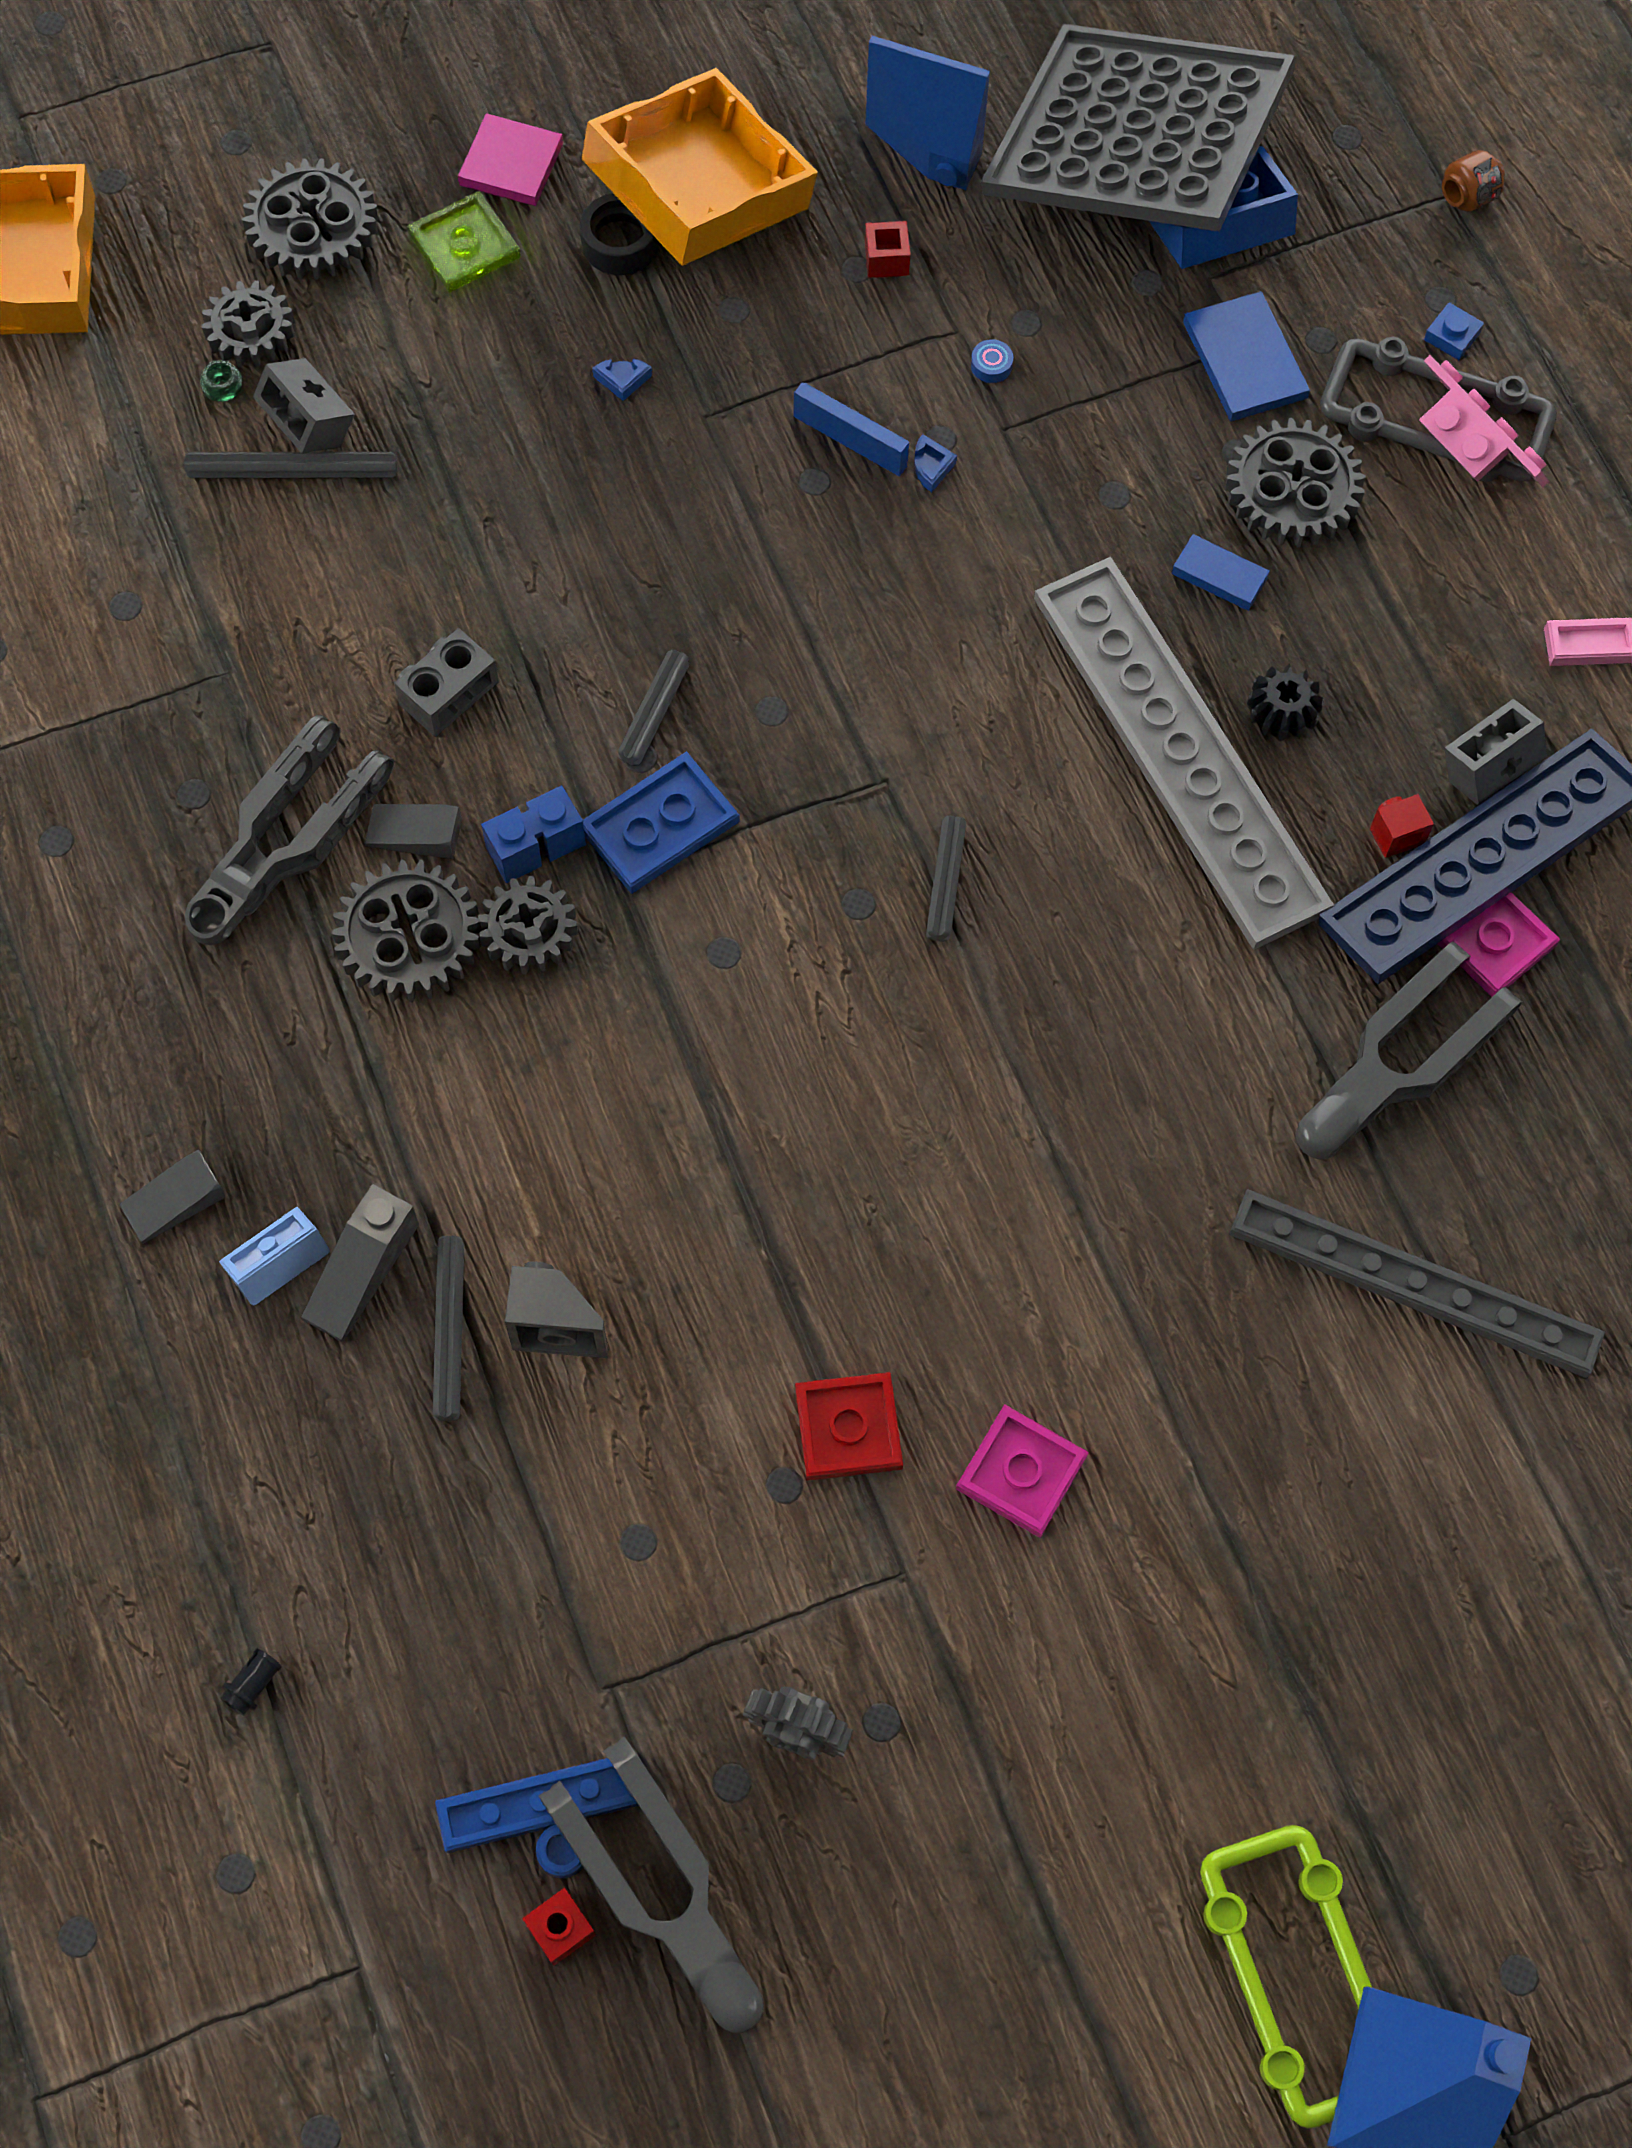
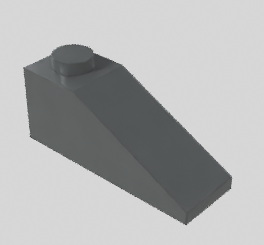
M374 1184L371 1185L346 1223L301 1316L303 1321L343 1343L418 1228L419 1222L412 1205Z

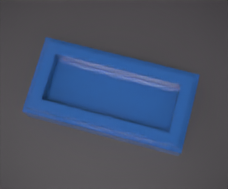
M1192 534L1173 566L1172 575L1249 611L1268 579L1270 571Z

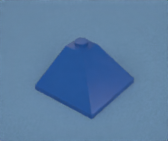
M871 36L868 50L865 125L926 178L937 181L945 186L967 190L982 155L990 71Z
M1364 1987L1327 2146L1332 2148H1493L1520 2093L1531 2038L1480 2019L1371 1987Z

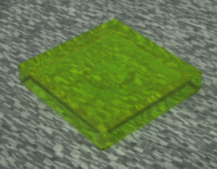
M480 191L407 225L410 237L449 293L521 258L519 246Z

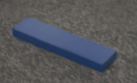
M608 1758L435 1801L446 1853L544 1830L556 1825L538 1795L551 1789V1786L558 1781L563 1784L585 1819L639 1805L627 1792L623 1780Z

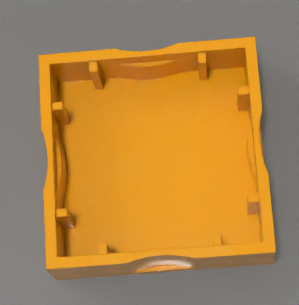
M717 68L671 86L664 93L656 97L633 102L588 121L581 158L681 266L807 210L818 174L814 167L780 133L776 132L762 120L753 108V105Z
M85 164L30 165L0 170V335L88 332L95 194Z

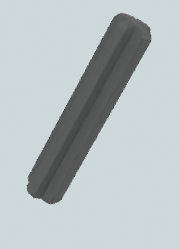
M671 649L666 653L618 749L619 759L622 762L632 766H638L641 763L689 667V657L685 653L678 652L675 649Z
M949 815L945 816L942 820L926 931L927 938L932 941L946 942L950 939L966 829V821L962 817Z

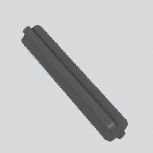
M442 1236L437 1242L433 1415L435 1420L455 1421L460 1417L464 1243L462 1237Z

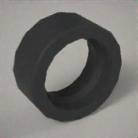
M614 193L605 194L593 200L583 211L579 223L583 255L591 266L603 273L620 276L634 274L646 268L655 258L659 241ZM617 221L633 223L644 232L639 241L625 247L607 246L595 237V233L602 226Z

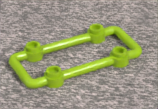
M1289 1825L1217 1849L1205 1857L1200 1873L1209 1901L1205 1905L1203 1916L1208 1929L1224 1939L1263 2045L1265 2054L1260 2063L1262 2079L1269 2087L1280 2091L1285 2108L1295 2123L1302 2127L1314 2128L1333 2122L1338 2096L1307 2106L1299 2086L1305 2071L1303 2059L1295 2049L1285 2046L1241 1930L1247 1920L1246 1906L1240 1897L1227 1892L1221 1876V1871L1291 1846H1296L1304 1865L1298 1881L1300 1890L1308 1900L1319 1904L1359 2009L1363 1988H1372L1337 1897L1343 1885L1342 1874L1334 1863L1322 1858L1316 1840L1307 1829L1297 1825Z

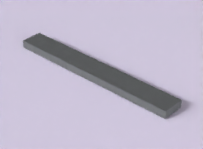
M1249 1189L1245 1192L1229 1233L1230 1236L1584 1378H1588L1592 1372L1605 1335L1603 1330Z

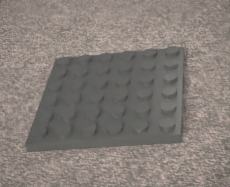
M1063 24L981 180L982 195L1220 232L1295 70V55Z

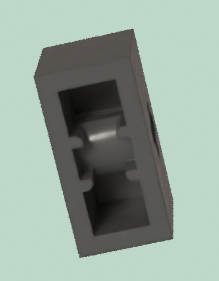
M306 358L266 364L253 395L257 403L302 454L341 447L355 415Z
M1513 698L1445 747L1449 782L1479 806L1547 757L1544 722Z

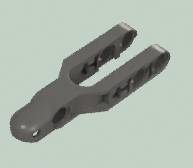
M321 714L312 717L240 804L238 841L215 867L209 879L191 899L186 908L185 923L191 937L204 945L221 943L230 936L245 916L251 915L259 908L280 880L318 868L386 784L394 768L393 758L383 755L380 750L370 752L355 771L353 769L349 770L346 774L347 781L328 804L322 803L288 846L272 851L268 858L265 857L259 850L258 841L324 762L339 740L341 728L337 724L328 721Z
M1452 941L1366 1022L1365 1031L1360 1035L1357 1063L1301 1119L1295 1134L1297 1145L1305 1154L1319 1160L1329 1159L1335 1156L1388 1104L1429 1098L1516 1013L1522 1005V1001L1507 987H1503L1414 1073L1402 1074L1387 1068L1381 1061L1378 1051L1411 1020L1417 1007L1431 994L1435 997L1441 991L1449 976L1462 962L1471 958L1466 951Z
M622 1737L615 1745L603 1750V1753L623 1780L631 1798L635 1799L655 1830L654 1833L691 1888V1902L687 1910L680 1917L672 1921H657L649 1918L560 1781L551 1786V1789L538 1795V1797L621 1926L663 1941L715 2022L722 2029L732 2033H744L753 2029L760 2021L764 2011L763 1998L760 1990L708 1911L709 1863L625 1737Z

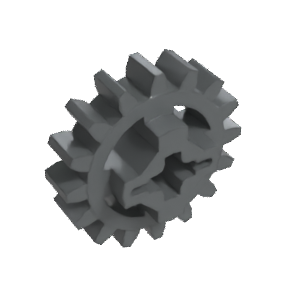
M256 280L251 285V288H245L242 281H237V290L232 292L227 287H222L223 297L221 299L210 297L208 300L211 309L202 311L204 324L201 326L205 340L208 341L212 353L219 352L224 363L235 357L237 366L242 368L246 360L251 359L254 366L259 367L260 358L264 356L273 362L276 360L274 354L276 348L287 351L286 338H294L295 333L292 324L295 321L292 308L288 306L285 295L277 296L273 285H270L264 291L261 290L260 283Z
M534 876L528 877L526 886H520L518 881L512 878L510 879V890L505 891L496 886L494 888L496 901L484 899L482 902L486 914L478 916V921H480L481 929L483 930L479 933L482 946H489L487 950L492 961L502 956L504 970L508 971L516 963L520 964L523 975H527L529 966L536 964L541 973L546 972L545 961L551 959L559 965L562 962L560 949L565 951H572L573 941L570 936L578 934L577 921L573 920L576 918L574 904H567V893L564 889L553 894V885L550 880H547L542 887H537ZM530 923L532 927L525 928L524 924ZM553 935L552 938L546 942L548 937Z
M781 1687L779 1692L774 1691V1693L760 1688L759 1691L752 1689L743 1711V1716L749 1719L748 1722L762 1727V1734L767 1737L766 1742L806 1759H815L816 1755H821L822 1752L831 1757H836V1755L844 1757L853 1734V1729L848 1728L846 1722L835 1719L836 1716L829 1710V1703L818 1697L798 1692L791 1687Z

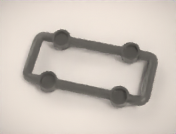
M1388 337L1378 344L1359 338L1350 339L1345 342L1339 350L1321 397L1320 408L1322 413L1332 421L1347 425L1350 435L1359 441H1372L1381 436L1457 461L1433 435L1384 420L1382 411L1374 403L1365 402L1354 409L1337 404L1355 355L1372 360L1374 368L1386 376H1394L1404 370L1441 382L1426 365L1425 359L1408 354L1407 346L1398 337ZM1457 370L1463 377L1458 384L1466 391L1470 392L1474 388L1481 396L1491 398L1494 407L1499 412L1506 415H1514L1524 409L1540 415L1529 446L1543 458L1556 421L1557 411L1555 406L1549 400L1529 393L1528 386L1521 377L1508 376L1497 383ZM1504 457L1480 480L1492 481L1500 475L1516 481H1526L1531 479L1532 476L1519 463L1506 460V457Z

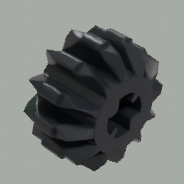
M1290 663L1284 667L1283 673L1271 666L1267 670L1265 677L1258 676L1254 680L1253 691L1249 693L1247 705L1252 710L1250 716L1251 724L1264 723L1262 728L1263 735H1267L1272 730L1276 731L1281 742L1286 739L1288 732L1300 739L1304 735L1306 728L1313 729L1319 719L1318 713L1322 711L1324 705L1323 697L1319 695L1321 689L1319 681L1307 682L1309 677L1307 669L1299 674H1295Z

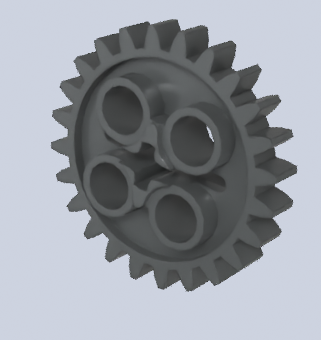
M304 158L301 162V168L295 169L290 162H286L287 172L283 174L274 168L271 169L273 179L271 182L259 178L260 191L249 190L251 203L243 204L246 217L242 218L249 247H253L257 259L265 258L268 269L279 264L282 276L287 275L291 269H295L298 280L304 277L306 271H312L315 280H319L321 270L327 269L331 276H336V265L341 264L349 270L351 268L349 260L351 256L362 260L364 258L362 247L372 248L371 235L378 234L376 220H379L373 192L367 191L365 179L356 180L353 169L342 174L339 162L332 165L330 169H326L324 159L321 158L315 167H310L309 162Z
M1289 418L1287 428H1281L1276 420H1272L1269 432L1261 426H1257L1254 437L1245 434L1241 447H1234L1231 460L1228 462L1225 474L1227 475L1225 490L1230 491L1228 505H1238L1235 516L1237 519L1250 517L1247 530L1251 531L1258 526L1264 528L1262 533L1263 540H1266L1272 533L1278 534V544L1281 546L1285 543L1287 537H1293L1296 547H1301L1303 537L1307 536L1314 545H1318L1321 532L1329 539H1333L1337 527L1346 530L1350 518L1356 517L1365 492L1362 487L1366 476L1359 473L1362 461L1361 459H1351L1354 447L1346 446L1340 448L1342 435L1338 434L1329 439L1326 437L1328 428L1326 425L1322 426L1317 432L1312 431L1311 420H1307L1303 428H1297L1293 418ZM1265 494H1271V495H1274L1275 497H1269V496H1267V495H1265ZM1307 503H1313L1317 506H1311Z
M400 860L398 871L392 872L389 866L383 863L381 868L382 876L377 878L371 872L366 871L367 885L363 887L358 883L352 882L350 886L354 898L341 896L339 899L341 907L345 912L333 914L335 924L339 928L331 930L334 943L338 944L334 947L338 960H344L342 966L346 975L355 973L354 979L357 987L360 988L370 982V990L374 997L386 988L390 1001L394 1002L400 991H406L407 998L411 1003L414 1002L416 990L422 989L426 997L431 999L433 996V985L438 984L442 989L448 991L450 989L447 980L449 975L461 980L464 978L460 963L473 965L475 962L473 953L469 949H479L481 946L479 936L475 934L482 931L480 921L475 917L479 914L476 901H469L471 896L467 886L458 889L459 883L455 874L443 880V871L440 865H437L429 874L426 873L423 860L417 863L414 871L408 870L405 860ZM395 897L401 899L408 924L413 932L418 952L422 958L420 964H415L412 960L404 932L400 927L399 919L392 903V899ZM419 900L431 901L429 906L422 909L412 907ZM382 913L388 915V917L380 923H372L368 921L372 916L376 914ZM435 938L446 940L443 945L437 948L425 946L428 941ZM397 952L402 954L395 962L388 963L382 961L384 956L389 953Z

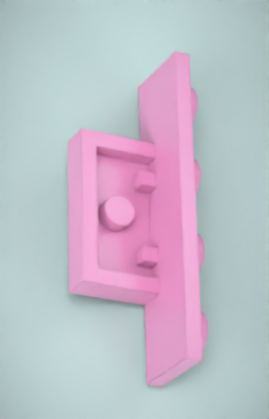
M1429 355L1424 362L1431 372L1446 386L1449 392L1419 419L1424 427L1477 482L1510 453L1542 488L1549 483L1542 472V469L1547 465L1530 446L1525 451H1522L1517 446L1514 440L1519 435L1502 417L1496 422L1491 419L1486 413L1491 406L1474 388L1468 394L1458 384L1463 377L1447 360L1440 365Z

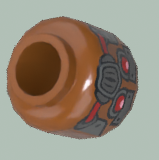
M1484 150L1473 151L1447 166L1442 181L1443 195L1453 207H1457L1465 212L1474 211L1496 200L1503 192L1504 167L1489 152Z

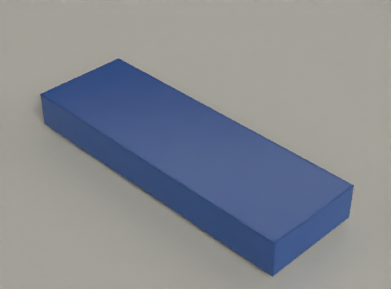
M802 382L794 391V417L899 477L907 468L908 440Z

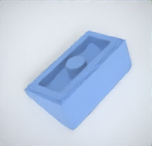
M296 1207L219 1262L249 1303L256 1305L322 1259L330 1251L317 1228Z

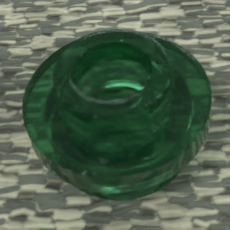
M215 360L205 366L200 377V386L207 398L217 402H224L235 398L241 392L243 379L238 368L230 362Z

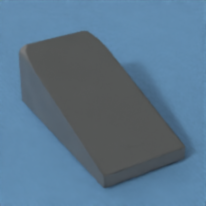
M374 804L365 847L454 859L462 823L460 807L443 804Z
M198 1149L182 1158L119 1205L139 1240L144 1244L224 1199L226 1196Z

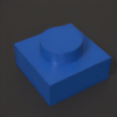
M1448 303L1427 329L1424 340L1455 359L1460 360L1481 333L1484 322Z

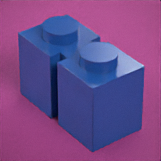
M562 785L526 802L527 811L521 813L517 806L481 824L486 849L505 883L510 882L512 878L517 879L542 866L539 844L536 839L542 835L546 856L550 862L586 845L583 820Z

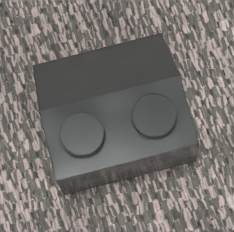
M527 1262L524 1267L512 1266L505 1315V1325L512 1350L608 1358L609 1348L604 1320L561 1270H555L552 1265L543 1262Z

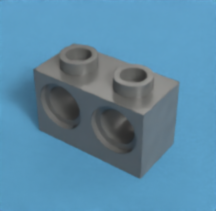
M457 628L448 637H442L437 640L429 653L416 665L411 664L400 673L394 685L399 705L436 737L499 682L495 659L460 628ZM459 663L468 664L464 668H452L454 665ZM425 691L436 692L428 697L420 696Z

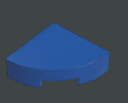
M610 359L592 368L593 377L622 401L652 376V367L637 359H632V362H612Z
M922 434L916 444L914 468L922 485L930 492H933L956 465L957 455Z

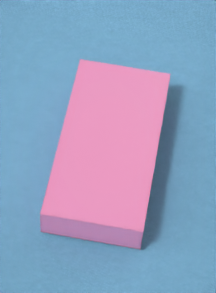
M1632 618L1547 621L1544 627L1550 666L1632 663Z

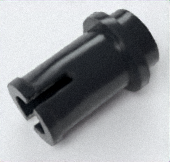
M258 1648L254 1650V1654L232 1683L228 1684L225 1682L222 1686L225 1692L220 1699L242 1716L249 1709L253 1711L256 1709L255 1700L276 1672L282 1668L279 1662Z

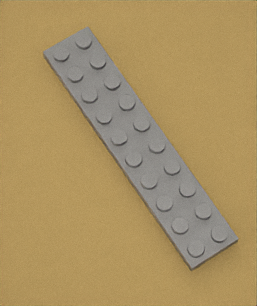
M1108 557L1035 590L1034 601L1252 949L1255 950L1319 919V915L1322 912L1333 907V902L1113 559Z

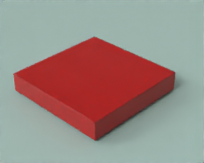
M891 1372L795 1383L806 1481L903 1470Z

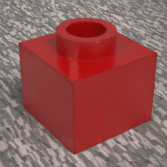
M907 221L865 224V253L868 278L909 276L910 246Z
M1419 794L1405 799L1398 796L1388 799L1378 807L1370 826V831L1384 858H1388L1425 843L1434 823Z
M565 1887L522 1918L553 1966L596 1936L593 1928ZM556 1915L564 1916L568 1922L566 1930L561 1934H553L548 1929L550 1919Z

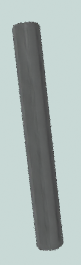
M188 452L184 458V469L189 478L395 477L398 467L397 457L394 452H309L303 454L301 452Z

